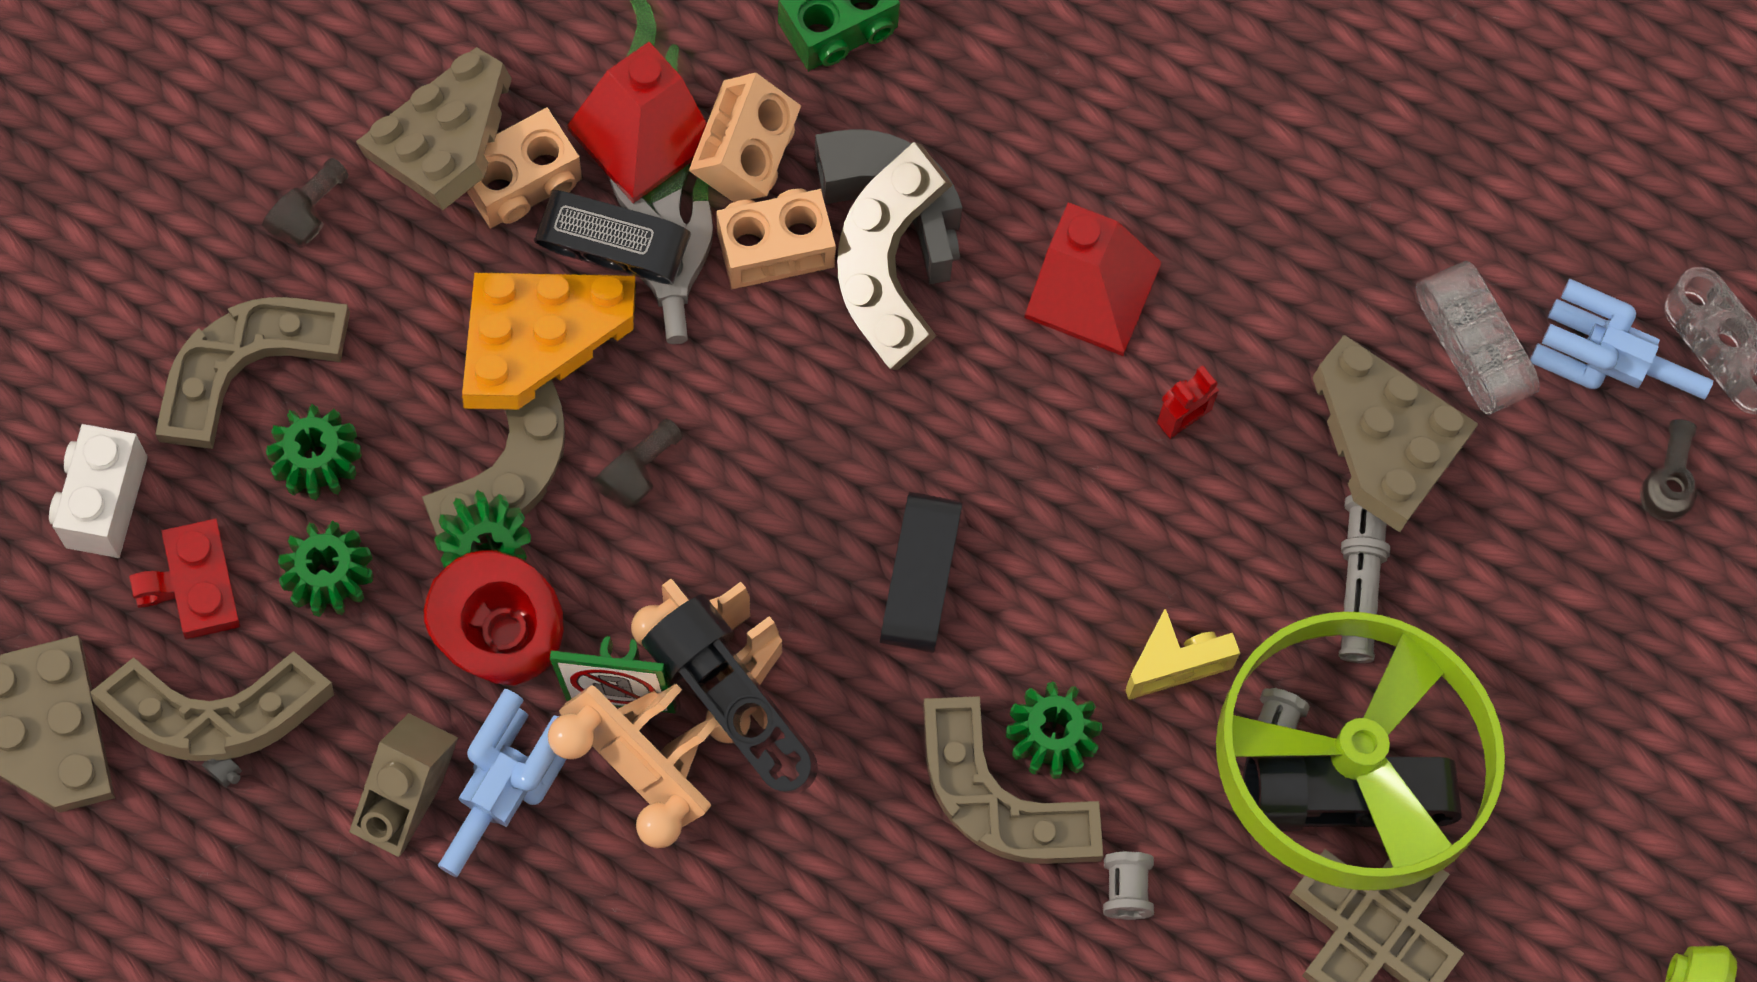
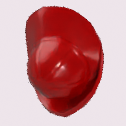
M496 550L466 553L446 566L432 581L425 601L424 623L434 644L454 665L492 683L518 685L535 679L552 665L550 661L551 650H560L564 633L563 610L556 592L534 567L519 557Z

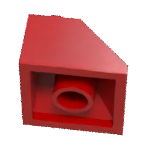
M647 42L606 71L568 123L567 129L634 204L692 162L707 123L683 78L650 42Z
M1068 202L1047 250L1024 318L1124 356L1162 262L1118 221Z

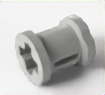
M1265 688L1260 696L1263 707L1258 721L1296 729L1299 719L1307 716L1310 706L1308 702L1296 694L1278 688Z
M1127 851L1105 855L1104 868L1109 870V901L1103 904V914L1105 916L1115 919L1136 920L1149 918L1154 915V904L1148 901V871L1154 866V857L1152 855Z

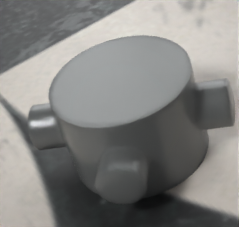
M210 759L204 761L201 765L225 788L231 783L237 784L240 781L239 774L242 770L231 759L218 761Z

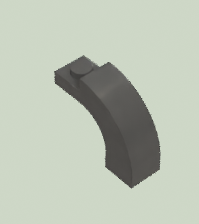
M849 129L816 134L814 158L825 204L857 199L873 178L912 143L891 134L864 129ZM936 162V164L940 167V169L943 171V173H944V174L947 176V178L950 180V178L948 177V175L946 174V172H945V171L942 169V167ZM954 185L912 221L919 238L929 284L950 281L952 263L960 259L955 230L960 228L962 205Z

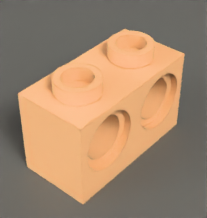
M757 73L724 80L689 171L733 202L766 197L777 181V169L786 146L794 136V124L801 105Z
M546 107L496 134L495 141L487 143L484 153L488 161L485 177L469 189L467 193L490 229L502 222L510 224L524 217L532 206L549 198L553 190L569 193L576 186L577 182L582 180L580 158L550 110ZM541 155H551L556 158L555 161L548 165H538L532 162ZM497 179L510 182L507 187L501 190H492L486 187L490 182Z
M791 189L781 193L774 199L760 202L749 199L739 200L729 204L725 209L716 211L717 234L731 290L835 268L836 245L821 189L808 192L805 189ZM803 223L809 225L813 230L805 235H797L789 231L788 228L794 224ZM745 234H752L759 237L761 241L753 246H745L738 243L736 239Z

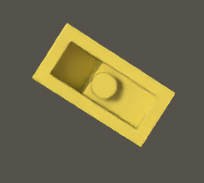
M1164 609L1130 675L1125 689L1128 699L1131 700L1233 669L1240 655L1233 633L1216 637L1215 632L1201 633L1187 639L1183 643L1184 647L1180 648L1168 613Z

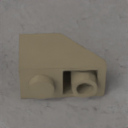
M408 713L379 742L349 832L400 857L443 783L458 737Z

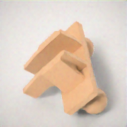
M669 579L662 585L663 603L661 605L645 606L633 617L631 624L632 635L641 646H643L642 640L654 626L688 601L687 597L672 579ZM739 582L722 596L709 600L732 630L750 617V596L742 582ZM770 616L747 632V644L736 654L759 684L762 683L782 654V639L779 636L775 622ZM729 665L716 677L721 682L734 670ZM752 706L743 712L740 718V728L744 735L747 734L750 727V715L754 717L763 729L766 728L767 714L761 706ZM709 710L706 714V720L713 717ZM720 724L710 733L719 742L734 743Z
M677 684L661 693L652 691L618 709L595 686L591 685L566 702L559 710L561 716L553 721L548 731L549 745L556 755L564 759L580 758L592 746L650 804L639 813L636 821V830L640 839L646 845L653 848L668 847L678 839L682 827L703 816L711 807L710 802L686 778L699 744L707 738L719 723L713 716L669 742L659 752L639 730L652 717L666 709L681 692L682 689Z

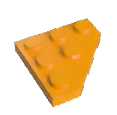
M474 273L462 390L463 408L519 410L535 399V390L554 377L561 381L591 360L594 349L612 337L618 341L633 331L636 294L635 276Z

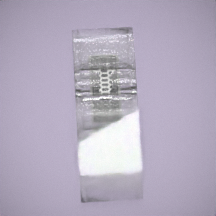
M1465 260L1416 283L1417 298L1426 318L1474 401L1485 414L1491 415L1539 392V379L1531 360L1480 273L1471 262Z
M1694 267L1686 270L1666 298L1664 303L1665 315L1670 324L1734 404L1742 411L1757 414V384L1752 378V375L1757 376V322L1723 279L1713 270L1705 267ZM1685 293L1696 295L1702 300L1704 305L1693 304L1687 299ZM1718 334H1724L1732 338L1737 347L1724 344Z

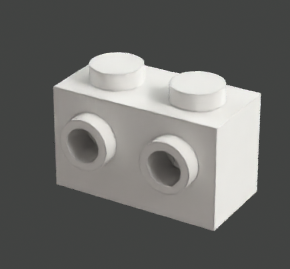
M82 424L77 441H70L64 457V471L68 473L62 492L54 494L49 510V522L53 525V529L65 548L120 558L148 458L135 433Z

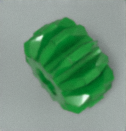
M313 404L309 407L306 418L300 419L298 413L289 410L287 417L291 426L288 428L273 425L271 433L277 442L268 445L266 448L268 459L275 462L271 468L274 479L276 481L287 480L286 488L294 496L307 487L309 497L316 501L321 494V487L327 485L332 493L338 495L341 487L337 478L355 479L357 472L351 462L362 457L360 445L353 442L357 437L355 427L350 423L341 425V415L335 409L328 412L322 419L319 408ZM316 447H323V453L316 456ZM309 449L313 451L312 458H306L304 455Z
M477 490L473 497V505L466 506L462 499L455 498L453 504L458 514L456 516L440 514L439 524L445 532L436 535L434 540L437 550L444 552L441 557L444 568L456 558L466 553L481 550H496L526 561L527 555L521 546L531 542V534L528 528L522 526L525 516L520 508L508 509L509 502L500 493L488 504L484 492ZM480 534H491L492 537H490L489 535L485 536L488 541L485 544H475V542L480 543V539L478 537Z
M333 520L327 526L325 534H320L317 526L309 522L307 526L309 538L302 540L298 536L290 535L288 544L294 553L279 555V566L286 571L279 578L280 585L284 591H293L290 599L297 608H301L310 602L313 615L320 617L324 613L327 604H332L334 611L337 614L343 615L345 612L343 599L348 597L352 601L362 603L364 595L358 585H366L373 582L372 570L366 567L373 559L370 549L368 547H359L361 539L359 533L355 530H351L341 536L340 526ZM321 564L326 568L335 565L336 568L331 574L326 570H321L318 573L316 571V568Z
M1053 681L1049 682L1046 686L1045 698L1037 690L1029 688L1024 695L1026 705L1015 703L1011 707L1010 716L1016 723L1007 726L1006 738L1019 742L1012 752L1015 760L1024 759L1030 755L1033 757L1029 767V772L1032 775H1036L1040 771L1042 763L1050 765V775L1053 779L1061 777L1063 763L1071 771L1078 773L1084 766L1082 756L1094 757L1097 753L1098 745L1091 738L1101 734L1102 723L1088 719L1096 708L1093 701H1086L1079 705L1075 704L1079 689L1076 686L1070 687L1066 697L1058 696L1056 683ZM1047 722H1052L1053 729L1057 723L1065 728L1061 739H1055V732L1052 733L1051 738L1043 733Z

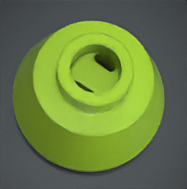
M1723 945L1690 946L1683 955L1674 954L1667 970L1665 982H1735L1737 960L1729 948Z

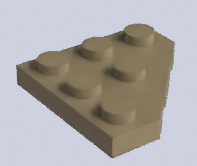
M476 47L471 52L456 58L451 67L430 84L418 88L407 102L389 116L377 120L371 126L370 131L359 138L356 143L367 159L441 210H444L485 177L488 167V161L484 156L487 143L495 141L502 112L498 107L500 95L508 93L512 78L501 61Z
M1343 335L1319 365L1313 376V381L1318 395H1324L1331 414L1327 423L1338 456L1345 457L1351 474L1348 486L1353 501L1398 532H1401L1469 440L1478 423L1346 335Z
M78 635L0 655V779L34 796L41 803L59 813L115 798L97 709L90 693L92 685L84 647Z

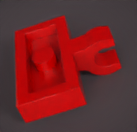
M217 519L161 530L170 571H144L129 576L134 599L136 598L138 608L149 607L176 599L185 640L241 627Z

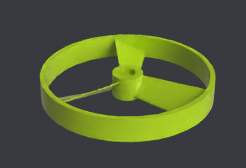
M1365 612L1326 613L1308 617L1280 629L1257 647L1241 667L1226 696L1217 725L1216 755L1220 778L1226 796L1243 826L1267 852L1286 866L1316 881L1336 887L1372 891L1394 889L1414 884L1440 872L1454 862L1468 848L1488 821L1502 787L1505 764L1503 735L1495 708L1485 688L1465 662L1449 647L1415 626L1383 615ZM1341 635L1374 639L1396 647L1364 717L1347 722L1337 738L1233 715L1240 688L1251 673L1269 657L1290 645L1318 637ZM1441 676L1458 693L1476 724L1484 750L1486 767L1485 789L1477 817L1470 830L1453 845L1386 758L1390 746L1388 735ZM1331 755L1332 764L1340 774L1346 778L1357 780L1393 867L1364 868L1343 864L1313 853L1293 841L1277 828L1258 807L1243 781L1236 757Z

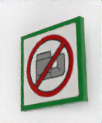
M608 636L601 643V656L551 650L550 661L566 701L571 700L583 690L593 685L615 707H622L652 691L661 693L671 687L664 663L639 661L640 652L635 639L630 640V650L623 658L611 657L613 643L611 637ZM675 698L661 712L676 714L677 704Z

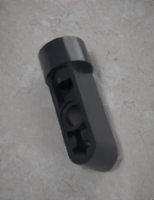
M705 594L688 600L654 626L642 640V645L656 663H664L666 675L671 682H676L682 678L686 680L768 786L791 794L806 790L812 785L818 772V763L814 753L727 644L734 636V631ZM730 665L734 671L711 690H708L705 684ZM752 706H761L767 714V726L760 735L748 738L741 731L740 718L746 709ZM781 732H783L785 738L777 740ZM775 742L785 755L793 758L800 756L801 760L795 766L799 776L795 780L787 776L778 777L777 772L782 768L779 759L773 752L764 750L760 756L758 750L768 747Z
M1263 756L1246 758L1243 781L1258 807L1281 831H1301L1303 827H1376L1357 780L1346 778L1340 774L1332 764L1331 756ZM1386 757L1438 827L1450 825L1461 820L1456 762L1454 760L1444 757Z

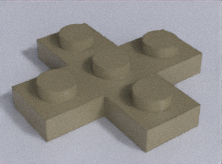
M1326 849L1320 854V856L1345 864ZM1390 859L1386 862L1383 868L1393 867ZM1443 869L1429 878L1411 885L1374 891L1336 887L1304 876L1289 898L1333 930L1334 933L1303 973L1302 977L1309 982H1371L1382 967L1400 982H1444L1464 953L1423 923L1418 917L1450 874Z

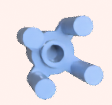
M1569 278L1561 298L1608 318V320L1556 299L1548 318L1588 335V338L1585 339L1550 324L1543 337L1542 344L1560 352L1537 343L1529 363L1589 389L1599 388L1606 375L1639 388L1645 376L1648 375L1703 400L1706 399L1714 380L1656 356L1660 339L1631 327L1636 318V310L1632 305Z
M504 689L467 751L469 760L474 763V773L461 793L459 800L469 807L471 811L438 864L440 869L454 877H458L490 822L507 827L522 801L530 805L539 804L567 760L556 755L548 742L549 728L553 721L559 717L553 715L529 757L510 747L529 715L520 708L524 701L523 698L508 689Z

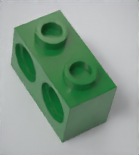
M778 0V24L807 71H810L822 64L823 66L837 64L848 55L849 51L867 42L869 44H876L888 38L898 28L900 2L899 0ZM859 2H867L874 7L868 10H861L853 5ZM813 24H822L829 29L824 32H814L808 29V27Z

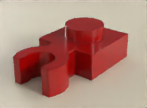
M1204 365L1197 369L1196 374L1189 381L1177 382L1162 398L1163 405L1157 424L1169 439L1213 409L1219 392L1216 387L1218 382Z

